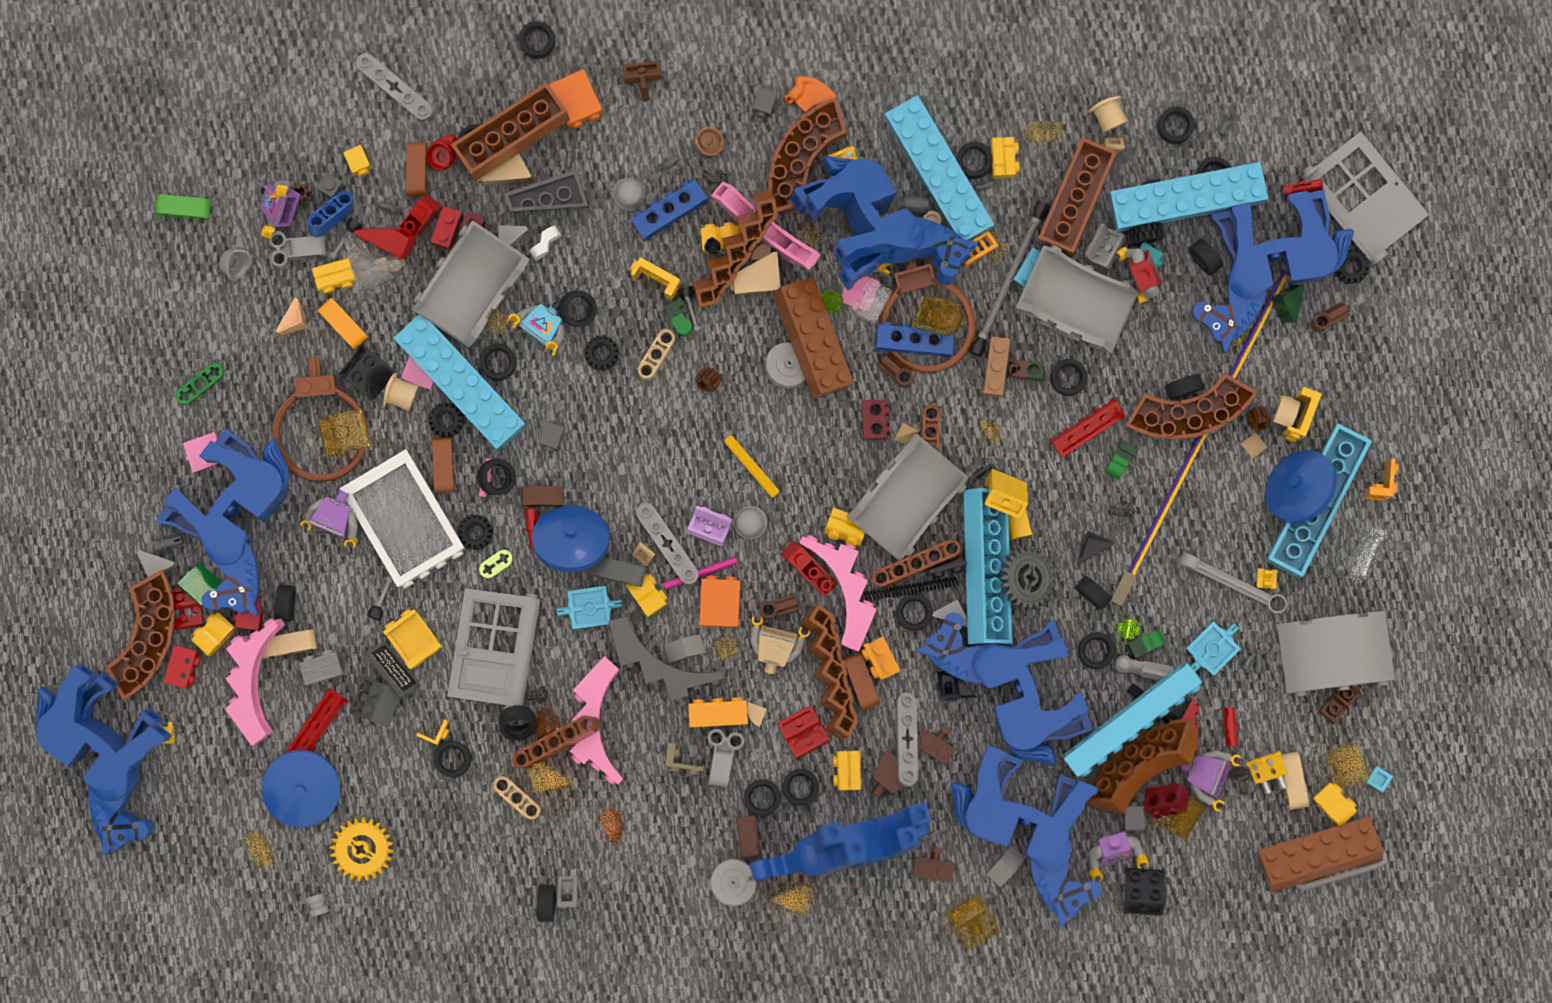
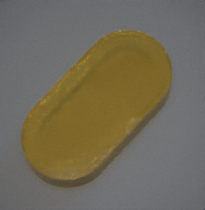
M1032 121L1025 126L1024 134L1030 141H1056L1062 135V127L1054 121Z
M258 831L250 832L246 836L245 844L254 863L259 868L270 867L274 861V855L264 835Z

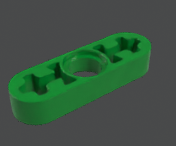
M217 363L208 365L177 391V401L182 405H189L223 378V367ZM212 368H219V375L217 377L212 375L210 377L212 381L209 383L208 379L203 375L206 373L209 376L212 374ZM203 379L205 387L199 390L195 387V383L197 380ZM191 385L192 389L196 391L197 394L194 395V393L191 392L188 395L189 399L187 401L185 399L181 400V398L183 397L182 392H190L191 390L188 387Z

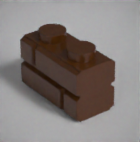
M755 816L736 818L741 857L760 855L761 851Z

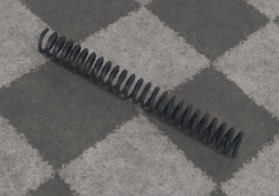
M954 576L953 578L950 577V579L946 578V581L944 578L942 579V581L941 579H939L938 581L935 579L934 581L931 580V582L927 581V584L925 581L923 582V584L922 582H920L919 584L916 582V584L912 583V587L910 584H908V587L906 584L904 585V587L902 585L900 587L897 585V587L893 586V590L891 587H889V590L886 587L885 590L883 588L881 590L878 589V591L874 590V593L872 590H870V593L869 591H866V593L863 591L862 594H864L866 601H868L867 596H869V600L872 601V597L870 596L872 594L873 600L875 601V593L877 599L879 600L880 597L881 599H883V593L884 597L887 598V594L885 592H887L888 597L891 598V594L889 592L891 591L892 597H895V590L896 596L898 597V590L900 596H902L901 590H903V594L906 595L904 589L907 590V594L909 595V587L912 594L914 593L913 587L915 593L917 594V587L919 593H921L920 587H922L923 592H925V589L923 587L925 585L926 590L928 592V584L931 591L933 590V584L934 590L936 591V584L938 590H940V586L938 583H940L942 589H944V582L945 587L947 589V581L950 588L952 587L951 581L954 588L955 581L957 585L958 581L957 578Z

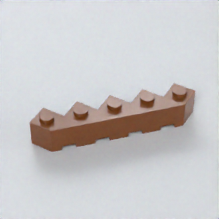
M771 190L752 194L755 212L737 216L740 234L722 238L725 256L707 260L710 277L692 282L695 299L699 308L716 304L720 301L721 295L731 285L737 276L738 270L742 265L744 266L756 244H759L766 234L769 225L777 218L778 212L775 197Z
M819 604L809 607L801 621L802 625L815 633L806 650L822 660L813 677L828 687L819 703L834 713L825 730L838 739L843 740L849 738L858 723V717L853 707L854 700L851 687L848 686L846 677L848 675L840 652L841 645L834 626V615Z

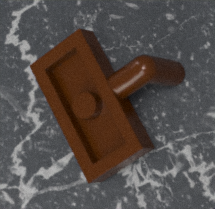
M660 60L622 65L624 84L639 82L642 101L647 102L649 100L647 81L662 80Z
M948 726L942 727L937 736L923 728L917 737V747L946 765L956 750L943 741L950 731Z
M936 846L933 848L931 859L916 857L913 876L951 882L954 863L939 861L941 848Z

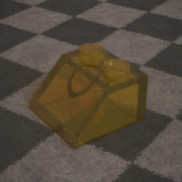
M925 295L911 327L949 336L957 332L964 317L961 304Z
M362 409L333 414L318 420L327 457L344 456L370 446Z
M1357 743L1347 744L1328 751L1327 761L1330 767L1333 766L1335 774H1333L1334 781L1341 788L1369 780Z
M545 763L532 765L533 769L529 770L534 793L574 785L572 779L551 766H546Z
M1188 797V812L1180 813L1176 816L1166 815L1162 818H1153L1148 814L1146 818L1186 841L1205 807L1193 798Z
M801 884V887L795 886L771 896L769 901L806 916L815 894L811 892L812 888Z
M979 894L946 913L950 924L967 952L1000 933L996 922Z

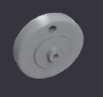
M784 342L777 344L768 352L764 362V369L767 377L773 384L788 389L797 387L805 381L792 343Z
M729 859L721 862L714 869L710 879V886L713 895L718 901L729 906H739L752 898L756 891L757 882L753 881L749 864L742 860Z

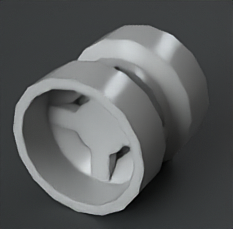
M324 893L305 899L307 905L310 906L309 913L311 917L329 912L328 906L324 902Z

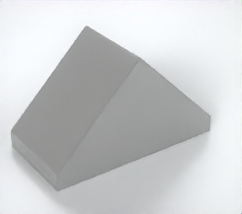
M499 225L498 238L514 247L530 232L526 226Z
M141 550L137 552L148 577L162 569L166 573L177 567V563Z
M958 600L933 612L932 617L943 620L950 613H958L963 617V626L967 627V616Z
M700 634L681 638L664 645L669 664L706 653Z
M1011 845L986 875L1001 887L1016 872L1026 858Z
M578 876L558 877L557 907H578Z

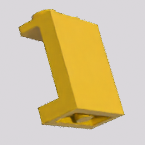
M641 257L638 261L635 260L630 268L632 280L635 282L640 274L644 273L667 286L664 291L665 299L673 302L678 289L681 288L679 278Z
M1306 387L1297 392L1295 399L1306 404L1297 428L1288 426L1283 430L1282 435L1286 436V440L1296 442L1306 437L1321 393Z
M992 469L985 481V487L989 488V493L984 501L985 505L1020 519L1028 504L1027 483Z
M408 609L400 615L402 618L397 622L393 620L388 623L383 633L404 659L409 669L413 670L443 647L415 609L412 611Z

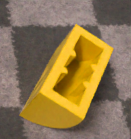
M1026 508L1020 519L1008 514L1009 541L1032 535Z

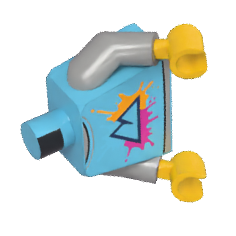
M555 300L549 308L542 304L538 306L533 305L521 310L517 314H511L506 321L507 323L509 321L514 322L513 329L520 323L519 327L546 346L545 352L548 349H552L553 356L564 340L565 326L563 320L557 316L559 314V303Z

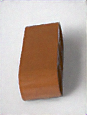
M407 142V196L427 195V192H425V186H427V174H425V168H427L425 154L427 142Z
M931 404L926 406L922 413L921 438L939 452L940 410L936 405ZM928 410H934L936 412V417L934 419H930L926 416V412ZM933 429L936 435L933 438H929L926 436L925 431Z
M452 437L432 439L435 493L455 492V487H453L455 479L452 462H454Z
M859 652L843 658L862 711L880 705L862 653Z

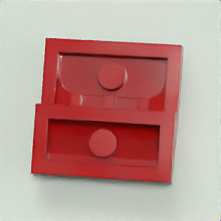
M181 588L171 589L174 610L181 609V613H184V609L190 608L191 612L194 611L198 614L188 617L185 614H181L179 618L174 619L173 631L204 626L202 607Z
M811 705L777 723L796 760L831 742Z

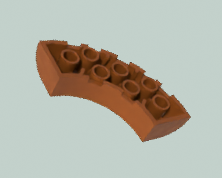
M836 97L814 106L810 111L803 114L786 131L774 153L769 172L768 190H771L775 197L778 215L797 210L790 200L794 189L807 184L812 165L827 147L841 139L847 138V131Z
M1224 373L1221 379L1207 392L1190 399L1169 401L1145 393L1125 426L1136 432L1163 439L1198 437L1211 433L1234 420L1246 409L1258 392Z
M163 569L129 587L136 612V623L134 624L133 633L126 649L113 662L105 666L109 676L119 683L116 689L123 701L139 691L154 676L162 664L171 643L175 619L174 602L169 581Z
M1179 719L1169 721L1168 724L1161 726L1159 724L1154 725L1152 729L1146 732H1139L1136 738L1128 742L1116 753L1112 752L1110 754L1111 758L1098 768L1100 771L1095 779L1090 780L1089 784L1097 787L1098 790L1085 804L1099 811L1125 814L1133 796L1150 778L1171 767L1191 765L1198 742V732L1194 722L1191 719Z

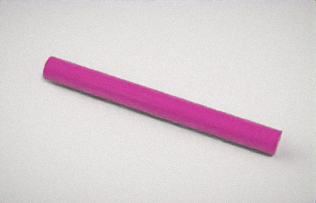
M734 556L697 570L699 578L738 563ZM677 577L663 584L665 590L681 585L683 582Z

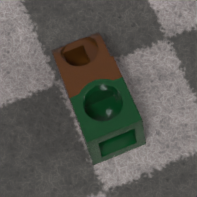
M1009 361L1008 377L1043 382L1045 364L1044 362Z

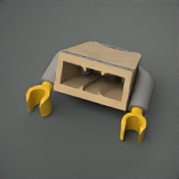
M755 616L752 617L754 627H752L750 642L753 651L758 655L759 661L766 663L764 671L769 674H775L777 666L785 667L786 663L792 662L801 654L805 644L804 639L809 636L810 630H808L807 635H803L801 633L802 627H800L798 634L763 626L762 616L760 623H755Z

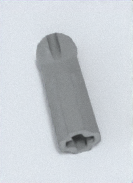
M1127 655L1119 656L1115 660L1114 665L1115 669L1121 674L1133 673L1158 681L1173 671V666L1150 661L1133 660Z

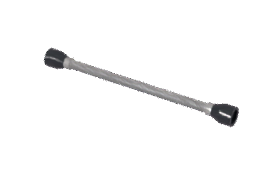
M1037 201L1033 208L1030 227L982 331L972 342L968 350L971 354L982 357L986 349L987 333H989L993 325V320H995L998 314V309H1000L1004 301L1003 298H1005L1015 277L1014 274H1016L1032 239L1031 237H1033L1037 226H1039L1040 222L1049 212L1050 205L1042 201Z

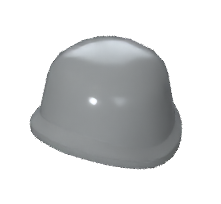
M621 179L613 187V200L622 210H635L645 200V189L635 179Z
M229 249L222 254L219 266L229 280L237 281L249 270L252 264V257L249 252L243 249Z
M744 507L735 516V530L745 539L759 538L766 531L767 517L758 507Z

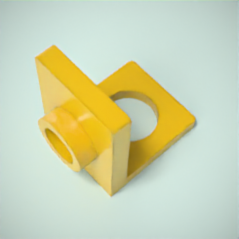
M444 719L435 740L420 733H417L416 736L439 745L441 740L445 741L448 736L449 730L447 727L450 721Z

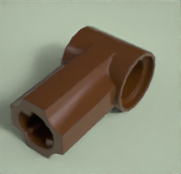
M1341 301L1329 309L1318 313L1311 320V328L1318 333L1324 332L1327 328L1349 317L1348 308ZM1317 319H1322L1325 323V326H1319L1317 324Z
M890 353L885 355L878 366L896 381L899 387L909 388L913 383L911 370L905 368ZM903 374H907L910 377L907 382H902L899 378Z
M794 594L764 602L759 609L760 616L765 620H771L772 618L798 611ZM765 606H771L773 608V614L765 615L763 612V608Z

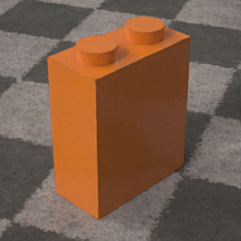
M584 69L549 84L569 115L570 120L566 122L568 129L580 128L583 126V122L598 120L601 117L600 115L603 114Z
M706 576V579H702L700 626L738 628L740 580H737V577L727 576L725 580H718L717 576Z

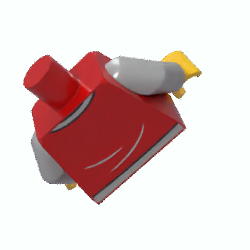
M1123 247L1115 252L1120 256L1119 261L1131 258L1130 269L1140 290L1137 295V304L1157 296L1160 292L1157 285L1162 284L1163 281L1150 251L1143 252L1142 249H1127Z

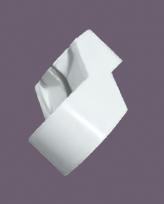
M555 225L544 230L541 233V242L529 250L535 261L547 255L550 243L561 236Z

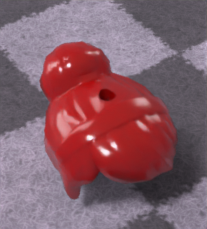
M453 134L445 135L430 145L425 153L429 168L435 171H445L453 166L456 154L451 144L457 141L456 136Z

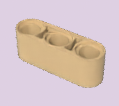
M664 329L659 332L638 367V374L642 380L650 381L655 377L674 346L675 335L671 330ZM664 335H670L672 337V340L669 343H663L661 341ZM660 351L662 356L660 359L655 360L651 357L652 353ZM645 367L652 369V373L648 376L641 373Z
M305 630L274 636L267 646L262 659L269 658L270 656L288 655V653L305 652L308 649H317L315 631Z
M1299 753L1281 754L1288 772L1283 775L1287 785L1284 792L1289 802V805H1287L1288 809L1294 810L1309 807Z
M503 776L495 779L493 784L494 790L524 817L537 819L540 816L541 807L514 782ZM501 780H506L508 783V787L504 791L498 788V783ZM517 792L521 793L523 797L522 801L518 804L514 803L512 799L513 795ZM530 805H534L537 808V813L534 816L527 814V808Z

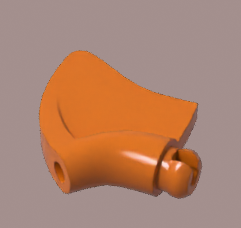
M796 77L795 86L784 97V100L789 105L795 102L806 113L813 106L835 98L836 95L828 86L817 79Z

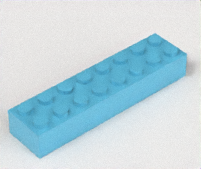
M917 95L885 113V121L949 229L956 232L964 240L969 241L988 230H992L994 227L993 221L919 96Z
M1261 162L1110 191L1108 198L1117 233L1127 231L1142 224L1145 225L1153 222L1163 224L1230 210L1232 206L1251 203V206L1264 204L1268 200V194Z
M418 315L394 337L395 341L498 452L526 427L521 418L430 321Z
M1338 423L1333 427L1320 453L1326 456L1336 469L1337 487L1335 494L1326 509L1315 518L1297 524L1284 522L1265 560L1266 562L1298 579L1304 576L1372 442L1371 440Z
M975 488L964 490L968 644H1012L1011 601H1007L1010 594H1003L1007 587H1000V585L1005 583V580L999 579V577L1005 576V573L999 571L1006 568L1002 562L1008 561L1006 556L1010 555L1008 514L985 505L984 501L989 493V489Z
M1184 661L1062 755L1063 759L1077 777L1080 775L1082 777L1086 776L1092 771L1091 767L1096 763L1100 765L1108 759L1106 755L1110 752L1116 753L1123 747V742L1126 740L1130 742L1139 735L1137 732L1140 729L1144 728L1146 730L1153 725V719L1157 716L1160 718L1165 716L1170 711L1169 707L1173 704L1179 705L1185 700L1184 696L1186 694H1193L1200 689L1201 679L1190 665Z

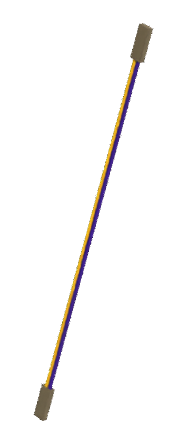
M1284 263L1281 267V274L1229 373L1235 379L1274 304L1271 298L1280 293L1287 279ZM1207 434L1198 436L1191 447L1129 570L1125 571L1112 596L1111 601L1115 604L1123 605L1137 577L1135 576Z

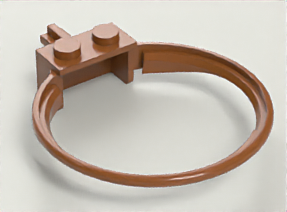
M916 259L905 263L907 270L894 274L897 286L883 307L880 325L881 322H887L889 311L895 300L899 297L898 292L902 294L935 285L938 282L931 264L918 267ZM938 282L937 285L953 292L966 309L969 328L964 345L954 357L944 363L933 366L917 365L904 359L898 352L888 351L904 367L922 373L939 372L955 365L969 350L975 335L974 312L967 297L952 283L943 285Z
M312 357L308 358L310 377L295 378L296 391L279 408L273 423L272 438L277 440L280 452L291 472L311 481H330L344 476L359 463L366 450L368 427L364 413L358 403L350 395L337 387L336 375L321 376L320 358ZM337 392L339 393L338 397L346 401L359 418L362 430L360 447L353 460L344 468L334 473L318 475L305 472L295 466L284 453L280 441L282 419L290 406L298 400L297 397L330 395Z

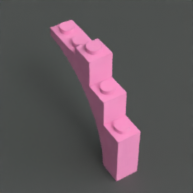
M722 182L711 195L736 221L737 216L755 212L754 205L726 182ZM773 221L761 240L763 243L771 246L784 260L792 264L796 263L808 270L816 264L817 259L821 256L816 250L790 235Z
M809 535L807 537L802 536L799 545L812 551L822 559L834 573L841 586L847 615L841 646L859 652L876 612L873 603L863 600V603L859 602L868 581L864 579L865 575L856 571L854 574L850 573L859 551L856 550V546L847 543L845 545L841 544L837 551L834 545L826 542L822 545L817 542V538Z
M272 618L263 624L265 628L260 632L257 630L250 636L240 637L239 635L230 641L231 645L226 648L238 666L234 667L229 672L231 675L226 678L237 696L229 701L230 705L225 710L251 746L259 744L273 733L260 705L258 674L267 646L275 634L285 626L282 619L273 620Z
M605 656L573 690L576 693L574 697L580 703L586 702L587 704L571 721L584 715L595 716L600 720L603 697L610 682L619 672V669ZM590 720L586 723L588 729L591 727ZM600 729L593 735L578 742L570 750L573 754L571 758L578 764L581 762L586 764L589 760H592L590 765L598 772L600 770L605 772L607 775L604 778L612 785L614 783L619 785L624 780L614 769L605 753Z

